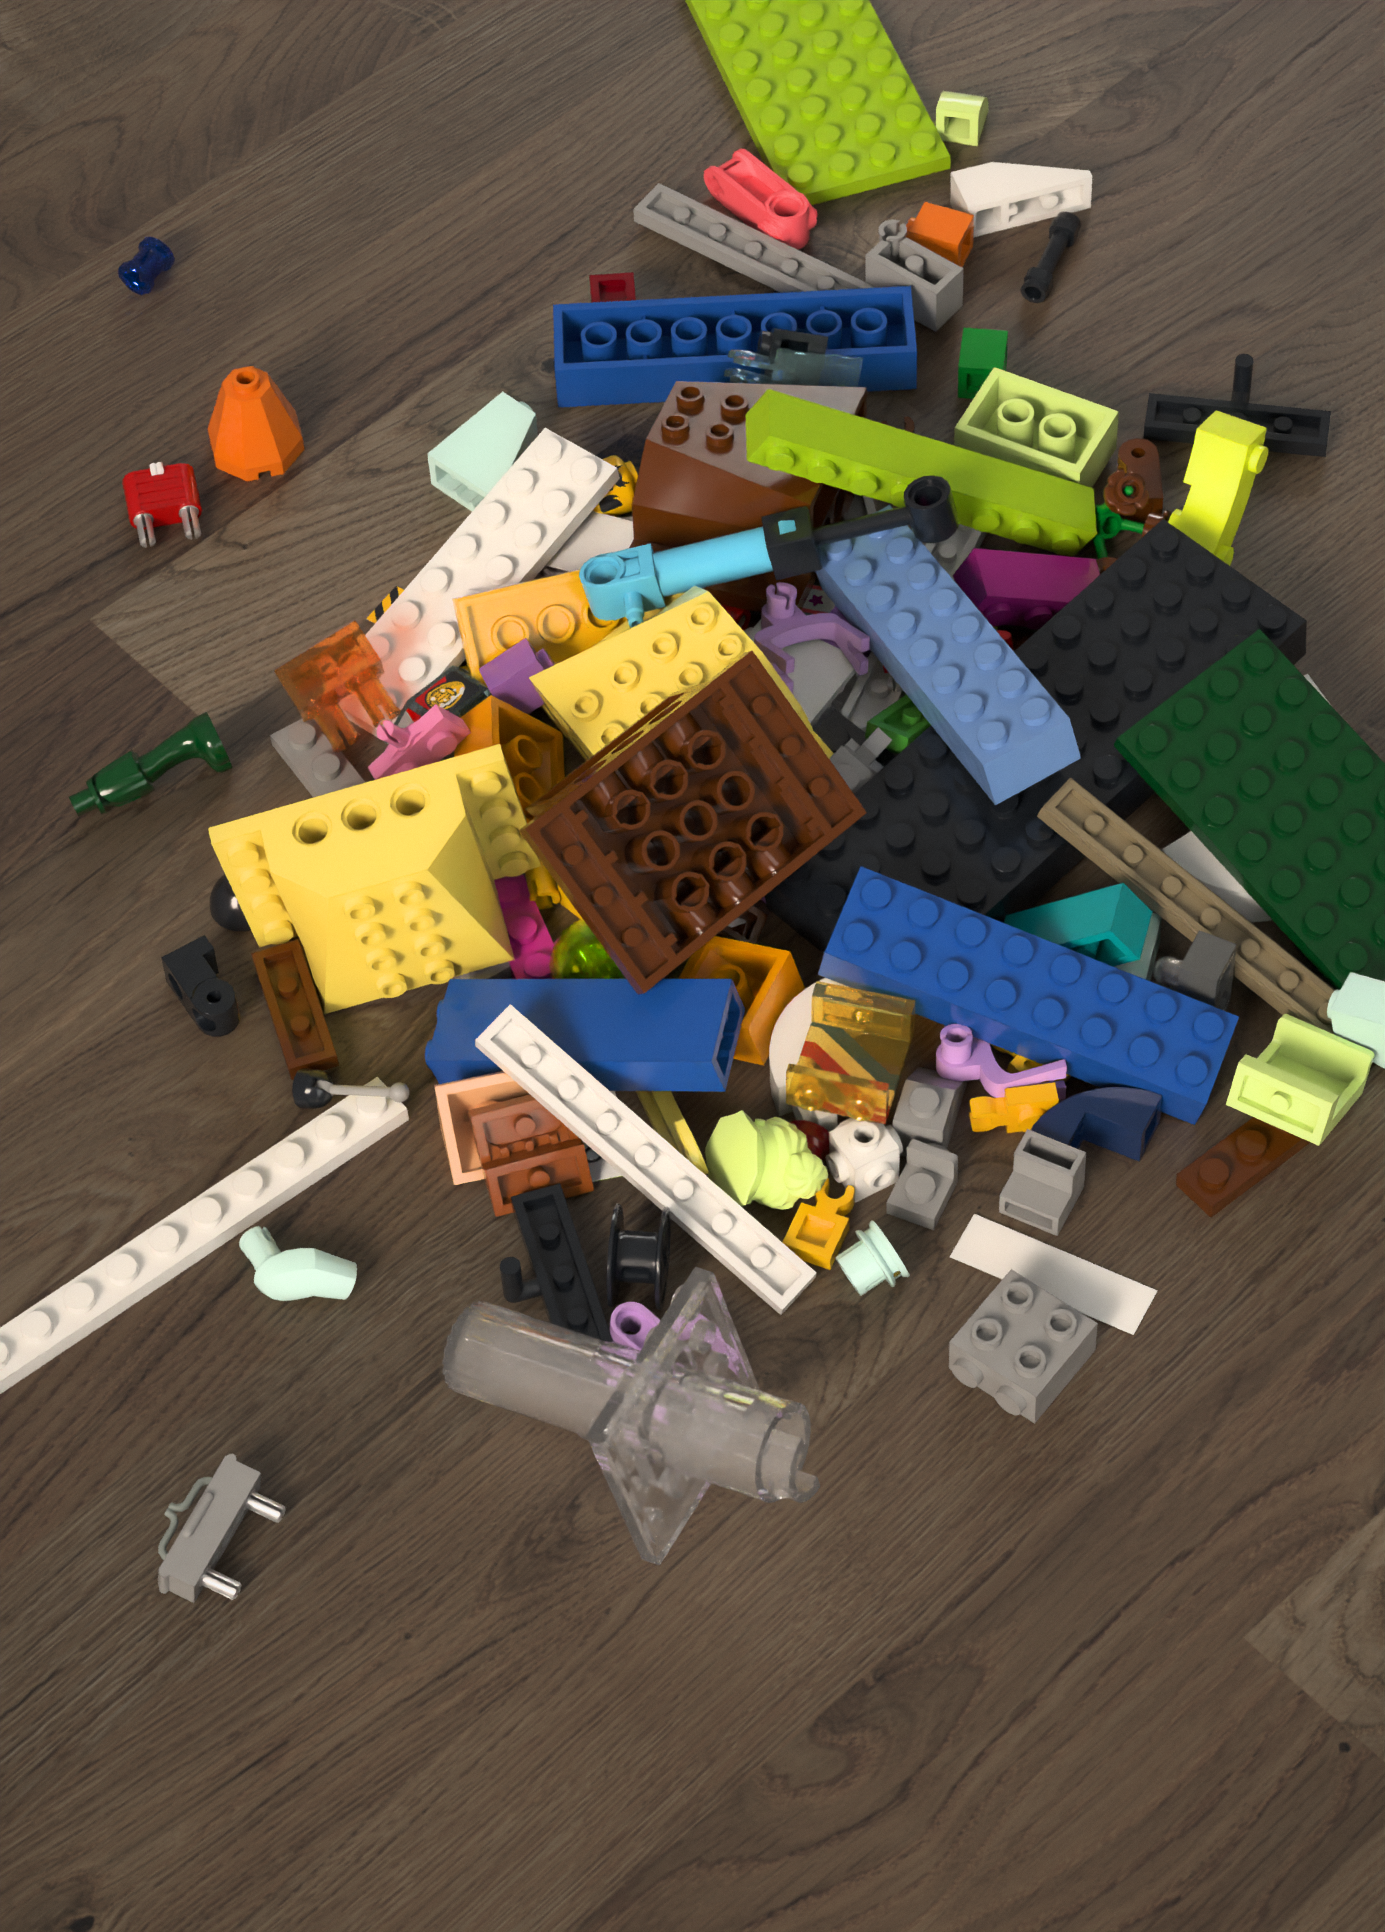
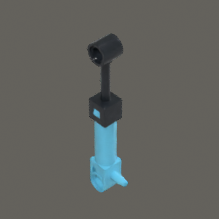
M933 475L923 476L907 486L904 491L905 506L814 528L807 506L762 516V527L654 552L650 543L617 552L600 554L590 558L583 564L580 569L579 578L592 614L595 617L605 621L626 617L629 626L632 628L643 622L644 612L666 607L665 597L687 592L694 585L705 588L774 571L776 580L822 569L819 546L905 525H910L913 534L921 542L938 543L947 540L955 534L959 527V519L949 483L942 477Z

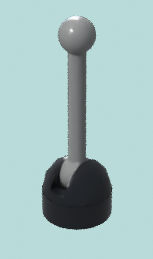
M301 1068L295 1074L292 1094L294 1102L299 1108L317 1109L331 1102L333 1095L391 1097L395 1102H404L409 1097V1088L402 1082L394 1083L391 1087L335 1085L332 1077L327 1072L314 1068Z

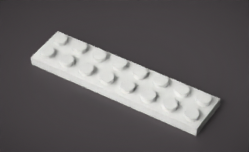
M544 428L316 691L319 702L376 737L379 724L385 727L382 723L383 721L388 720L398 725L407 709H411L419 714L424 707L415 702V699L448 673L456 671L466 659L452 599L533 580L620 479L618 469L549 429Z

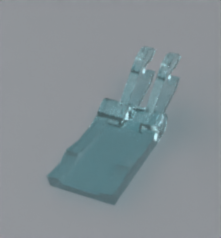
M777 348L775 358L745 350H730L728 357L734 358L733 363L773 370L772 377L736 368L726 369L724 376L730 377V382L858 387L863 357L815 354Z

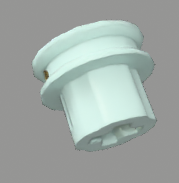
M873 1220L870 1221V1228L866 1231H855L860 1241L835 1257L846 1277L860 1296L884 1280L891 1287H894L896 1284L895 1279L901 1275L903 1277L910 1276L900 1257Z

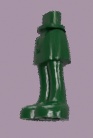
M205 712L193 718L189 724L168 737L150 752L139 757L136 752L134 753L131 750L108 764L86 781L88 788L69 796V799L78 816L96 808L99 809L101 814L106 813V807H121L155 790L153 783L168 770L184 761L195 758L203 759L218 773H223L233 767L208 713Z

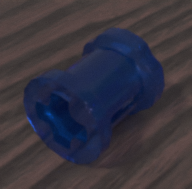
M145 237L139 243V251L130 261L123 262L118 268L119 278L126 287L140 295L150 293L154 288V280L162 271H168L175 262L174 254L164 242L154 237Z

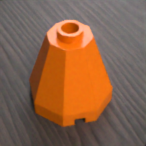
M253 366L233 369L222 382L208 426L209 440L216 468L247 482L258 480L259 473L270 471L271 477L282 475L305 450L296 411L267 372Z

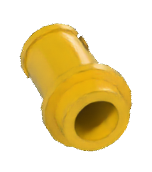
M540 861L541 866L527 870L525 877L530 895L529 900L535 901L538 909H547L553 907L550 896L552 897V902L556 905L561 899L556 881Z

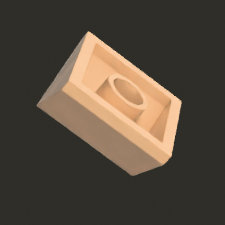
M504 1071L434 1085L440 1127L454 1185L484 1179L468 1110L529 1095L525 1089Z

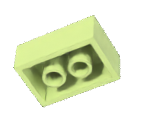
M994 367L955 426L954 446L1093 487L1116 450L1119 411Z

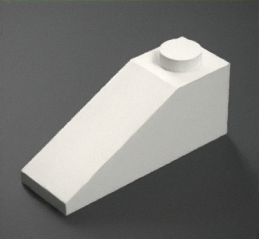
M989 162L951 172L950 204L953 210L974 215V237L1053 218L1061 212L1072 213L1091 208L1092 175L1089 170Z

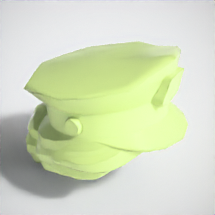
M743 1110L721 1117L705 1148L707 1169L709 1171L708 1178L740 1206L751 1204L752 1200H755L759 1204L773 1209H789L794 1206L799 1198L809 1199L815 1196L821 1190L826 1179H828L827 1168L823 1165L822 1159L812 1154L808 1148L806 1135L798 1130L795 1124L789 1123L780 1117H773L766 1121L755 1119V1122H753Z

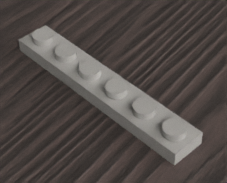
M660 183L633 209L634 222L781 293L875 288L854 276Z

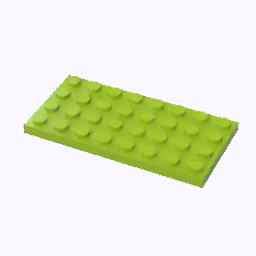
M685 0L764 164L794 189L804 194L811 205L950 169L951 156L869 0Z

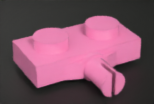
M436 704L419 720L406 728H400L391 721L385 720L382 722L385 727L379 724L376 734L380 740L386 741L389 745L368 766V769L376 780L439 762L445 756L451 754L457 745L471 732L463 719Z

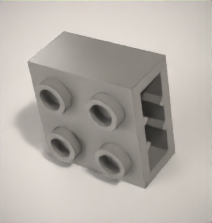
M1011 1269L949 1342V1369L952 1370L955 1377L964 1385L971 1388H980L994 1397L997 1403L1008 1413L1016 1416L1022 1415L1035 1424L1096 1350L1098 1323Z

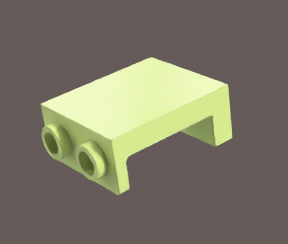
M1283 1014L1278 1020L1271 1043L1256 1059L1246 1054L1239 1061L1226 1105L1319 1146L1362 1095L1374 1059V1053L1367 1048L1288 1014Z

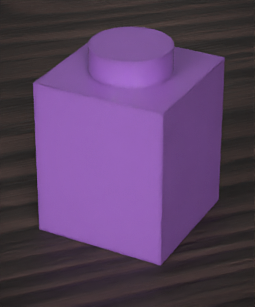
M524 638L479 668V671L494 697L526 714H530L542 706L544 702L529 677L554 666L555 663L544 648L536 652L529 641Z

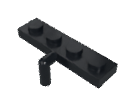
M1240 354L1235 359L1231 401L1149 393L1143 439L1194 444L1197 428L1217 410L1266 427L1267 431L1263 446L1268 447L1269 452L1326 457L1331 411L1249 403L1254 360L1248 354Z
M560 1183L511 1196L512 1209L534 1277L522 1280L520 1261L515 1257L504 1258L500 1262L504 1298L510 1303H518L541 1296L567 1377L617 1364V1352Z

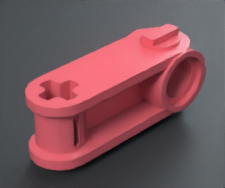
M738 149L732 154V159L719 167L710 166L704 171V181L711 195L747 226L797 250L802 249L808 244L810 230L817 224V210L811 206L804 194L794 189L749 151Z

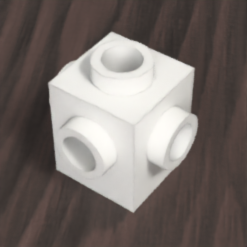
M865 1114L859 1118L846 1119L829 1132V1154L826 1155V1163L830 1173L838 1183H842L845 1189L848 1185L854 1187V1202L856 1203L897 1183L899 1179V1154L903 1152V1146L897 1132L891 1125L885 1127Z

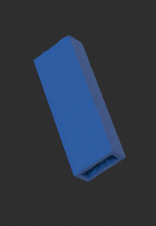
M450 979L445 997L439 1001L437 1006V1025L433 1038L426 1044L425 1061L439 1084L503 1071L475 1046V1040L511 1004L609 1091L725 1092L745 1007L732 979H662L644 994H637L627 979Z

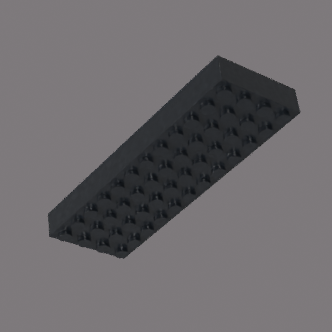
M1162 519L1014 651L1070 718L1081 759L995 805L935 729L930 726L854 793L867 813L765 895L766 907L824 953L859 868L862 866L1004 923L1006 915L1029 909L1085 857L1083 853L1037 817L1041 808L1071 777L1119 817L1126 820L1155 791L1113 746L1116 739L1258 629L1295 665L1306 655L1307 620L1169 522ZM885 1002L906 1020L914 1014Z

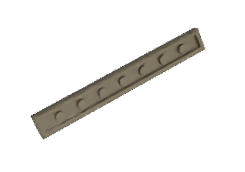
M1070 777L1041 808L1037 815L1039 819L1117 882L1124 883L1144 904L1190 941H1194L1200 930L1237 944L1233 975L1282 1015L1288 1014L1334 1034L1332 1021L1327 1016L1329 999L1335 991L1332 987Z

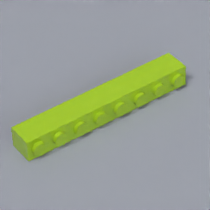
M767 389L745 415L747 461L768 467L771 470L786 472L809 479L815 483H823L850 491L855 495L887 502L896 507L905 506L904 491L914 480L932 475L942 477L950 485L959 524L974 528L980 532H988L1008 538L1017 543L1045 549L1057 555L1074 557L1097 534L1094 488L771 389Z

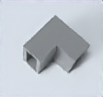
M1027 1129L1014 1152L1013 1172L1000 1194L999 1213L1058 1236L1084 1188L1086 1152Z

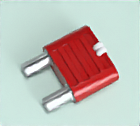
M161 462L150 464V469L133 471L124 476L122 484L130 524L138 530L139 541L142 547L147 548L144 529H147L150 547H152L156 543L153 528L183 522L185 536L192 540L189 521H192L195 539L200 537L201 530L198 518L202 514V507L192 466L185 463L163 466Z

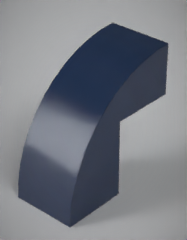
M1107 1087L1085 1091L1053 1106L1039 1118L1031 1128V1131L1079 1149L1082 1141L1085 1140L1140 1162L1160 1124L1162 1095L1128 1087Z

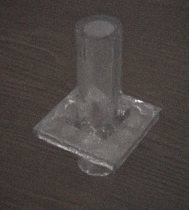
M698 1267L693 1269L684 1285L679 1286L674 1292L671 1305L658 1325L648 1332L641 1350L617 1342H606L484 1301L474 1302L471 1304V1307H466L464 1313L457 1317V1322L451 1327L452 1331L447 1337V1344L444 1346L443 1351L445 1354L444 1358H442V1364L444 1365L442 1372L445 1375V1383L449 1384L448 1388L465 1396L578 1434L582 1439L589 1441L642 1560L661 1565L711 1483L767 1503H774L786 1498L802 1503L813 1497L820 1488L817 1476L801 1471L810 1443L811 1424L809 1413L805 1406L799 1402L759 1389L714 1272Z

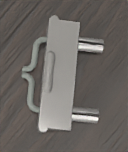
M228 1454L224 1457L213 1477L198 1479L183 1503L175 1504L171 1502L166 1510L165 1516L170 1519L171 1523L158 1546L159 1555L164 1560L158 1569V1586L161 1593L164 1594L170 1591L194 1603L205 1586L234 1600L241 1590V1583L215 1571L214 1568L248 1509L276 1523L284 1516V1505L258 1493L260 1490L261 1472L238 1462L235 1454ZM204 1485H208L167 1553L166 1547L179 1524L175 1512H182L188 1509L200 1489Z

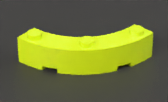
M1216 410L1196 430L1189 464L1183 481L1191 485L1183 510H1174L1168 522L1230 566L1234 555V548L1231 545L1241 522L1255 476L1262 471L1268 457V447L1263 446L1267 428Z

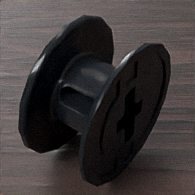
M616 1203L611 1221L607 1259V1301L609 1307H614L616 1304L620 1282L654 1284L655 1306L659 1311H662L667 1290L670 1260L671 1217L668 1207L663 1208L658 1232L624 1230L623 1208L620 1204Z

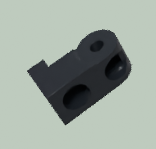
M205 935L161 957L166 982L204 1034L212 1037H221L236 1029L240 1019L236 993L233 986L228 982L218 979L216 974L219 971L215 951Z

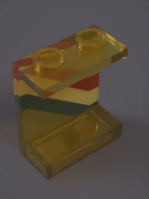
M816 981L812 993L811 1024L797 1065L789 1063L786 1070V1104L811 1111L818 1110L847 1116L859 1121L867 1120L886 1124L914 1036L916 1000Z

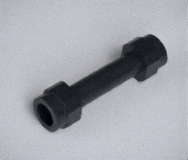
M1061 212L1053 219L1049 227L1050 241L1037 267L1028 269L1024 277L1021 294L1026 300L1033 303H1041L1049 296L1053 288L1052 274L1065 248L1074 245L1081 227L1080 219L1073 213Z

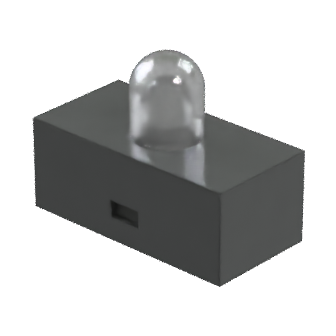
M1199 930L1184 960L1182 961L1171 956L1158 959L1153 967V976L1163 986L1226 1011L1231 1001L1237 944Z

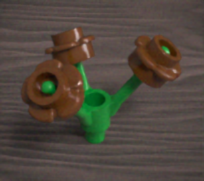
M1118 470L1108 477V484L1104 488L1103 497L1105 502L1103 504H1095L1097 534L1092 540L1098 558L1096 562L1100 574L1117 560V558L1108 557L1105 546L1106 539L1113 538L1120 530L1141 533L1143 537L1162 519L1168 522L1172 514L1168 510H1165L1163 514L1150 512L1145 524L1120 517L1119 514L1124 516L1135 514L1137 509H1143L1148 502L1149 493L1144 487L1146 484L1145 480L1137 472L1130 471L1125 473L1123 470Z

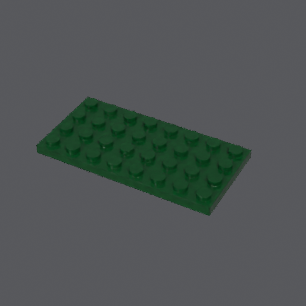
M1258 629L1121 734L1113 746L1335 989L1341 990L1350 972L1385 982V763L1272 641Z

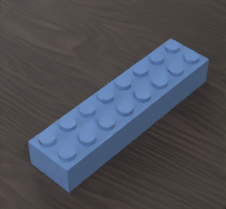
M888 505L875 513L890 510L893 508L891 505ZM908 525L819 546L822 569L816 571L822 590L852 626L870 637V650L995 805L1081 759L1070 718L924 544L915 537Z

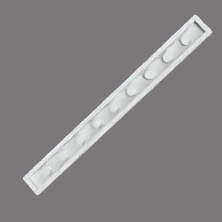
M378 1077L364 1085L387 1087ZM347 1096L0 1327V1394L409 1120L407 1108L402 1102L393 1101L391 1097Z

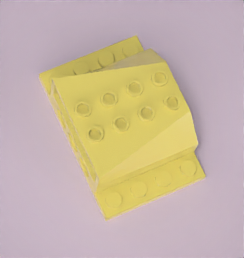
M695 585L687 592L665 597L666 607L644 612L643 622L631 628L627 620L593 647L529 677L544 702L540 707L586 761L670 694L708 682L742 654L752 650L827 757L830 759L834 754L815 733L802 706L763 652L709 591Z
M500 744L208 828L211 844L258 946L279 945L299 936L307 956L324 1014L380 998L398 997L411 989L429 984H443L453 977L515 960L494 880L506 876H519L527 870L541 866L538 856L519 832L527 824Z

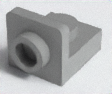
M911 1139L907 1147V1163L886 1202V1213L934 1231L958 1183V1156L939 1144H926Z

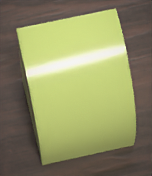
M943 91L936 107V129L942 141L978 146L988 113L987 97Z

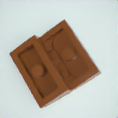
M530 1094L468 1110L481 1168L496 1217L513 1213L511 1196L559 1183L565 1198L594 1191L584 1143Z

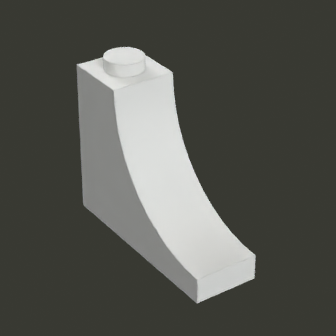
M761 620L754 628L749 627L745 631L753 642L755 634L762 630ZM820 639L799 642L781 649L795 658L794 672L788 673V676L793 681V695L802 706L814 731L817 730L834 709L839 713L841 712L859 676L841 649Z

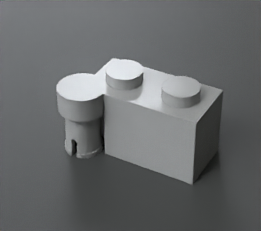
M886 220L879 226V243L865 255L866 283L875 288L911 286L914 320L936 332L963 306L964 268L906 238L907 227L904 223L900 225L899 232V220Z

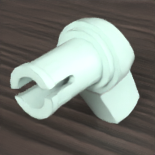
M260 1226L253 1227L240 1238L239 1247L249 1258L256 1270L254 1276L256 1287L272 1299L291 1301L317 1296L345 1300L352 1292L357 1276V1265L352 1261L315 1248H298L281 1252L266 1227H263V1229Z

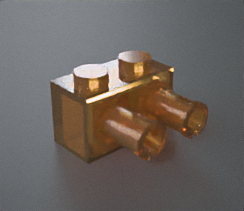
M353 621L274 670L279 684L303 722L315 719L331 744L334 753L347 749L337 732L338 730L343 733L350 746L360 739V734L356 732L338 704L341 699L349 694L357 696L373 721L372 724L375 728H378L379 724L383 726L382 722L385 721V717L378 705L382 706L391 721L401 713L400 708L396 706L379 679L385 673L381 659L356 621Z

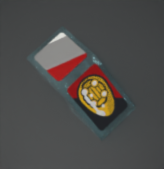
M451 666L406 701L394 724L400 728H406L419 720L435 704L458 717H462L490 695V691L487 686L459 667Z

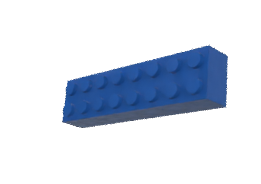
M911 286L553 305L554 364L558 408L665 402L676 381L750 384L752 376L760 375L763 358H757V344L760 332H770L772 328L828 337L818 386L867 387V391L917 389V347Z
M862 866L859 868L824 952L818 972L820 976L945 1026L951 1024L967 1026L971 1029L973 1037L1045 1065L1065 1059L1067 1065L1066 1074L1100 1088L1128 1087L1162 1095L1161 1112L1193 1125L1196 1124L1208 1102L1239 1016Z

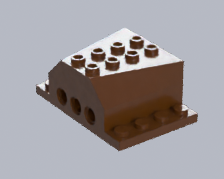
M676 381L645 440L632 502L634 539L629 548L651 543L653 551L658 552L762 527V516L803 506L808 507L814 528L844 521L843 516L848 512L854 499L852 492L823 483H815L806 478L771 470L768 467L747 461L745 415L767 389H771L867 419V387ZM774 571L702 589L709 591L721 605L762 613V607L767 603V587L773 584L776 595V583H788L797 589L795 605L802 610L817 578V574L814 571L776 580Z
M751 650L742 654L708 682L673 692L526 807L525 810L535 818L522 827L519 832L637 994H644L867 812L755 653Z

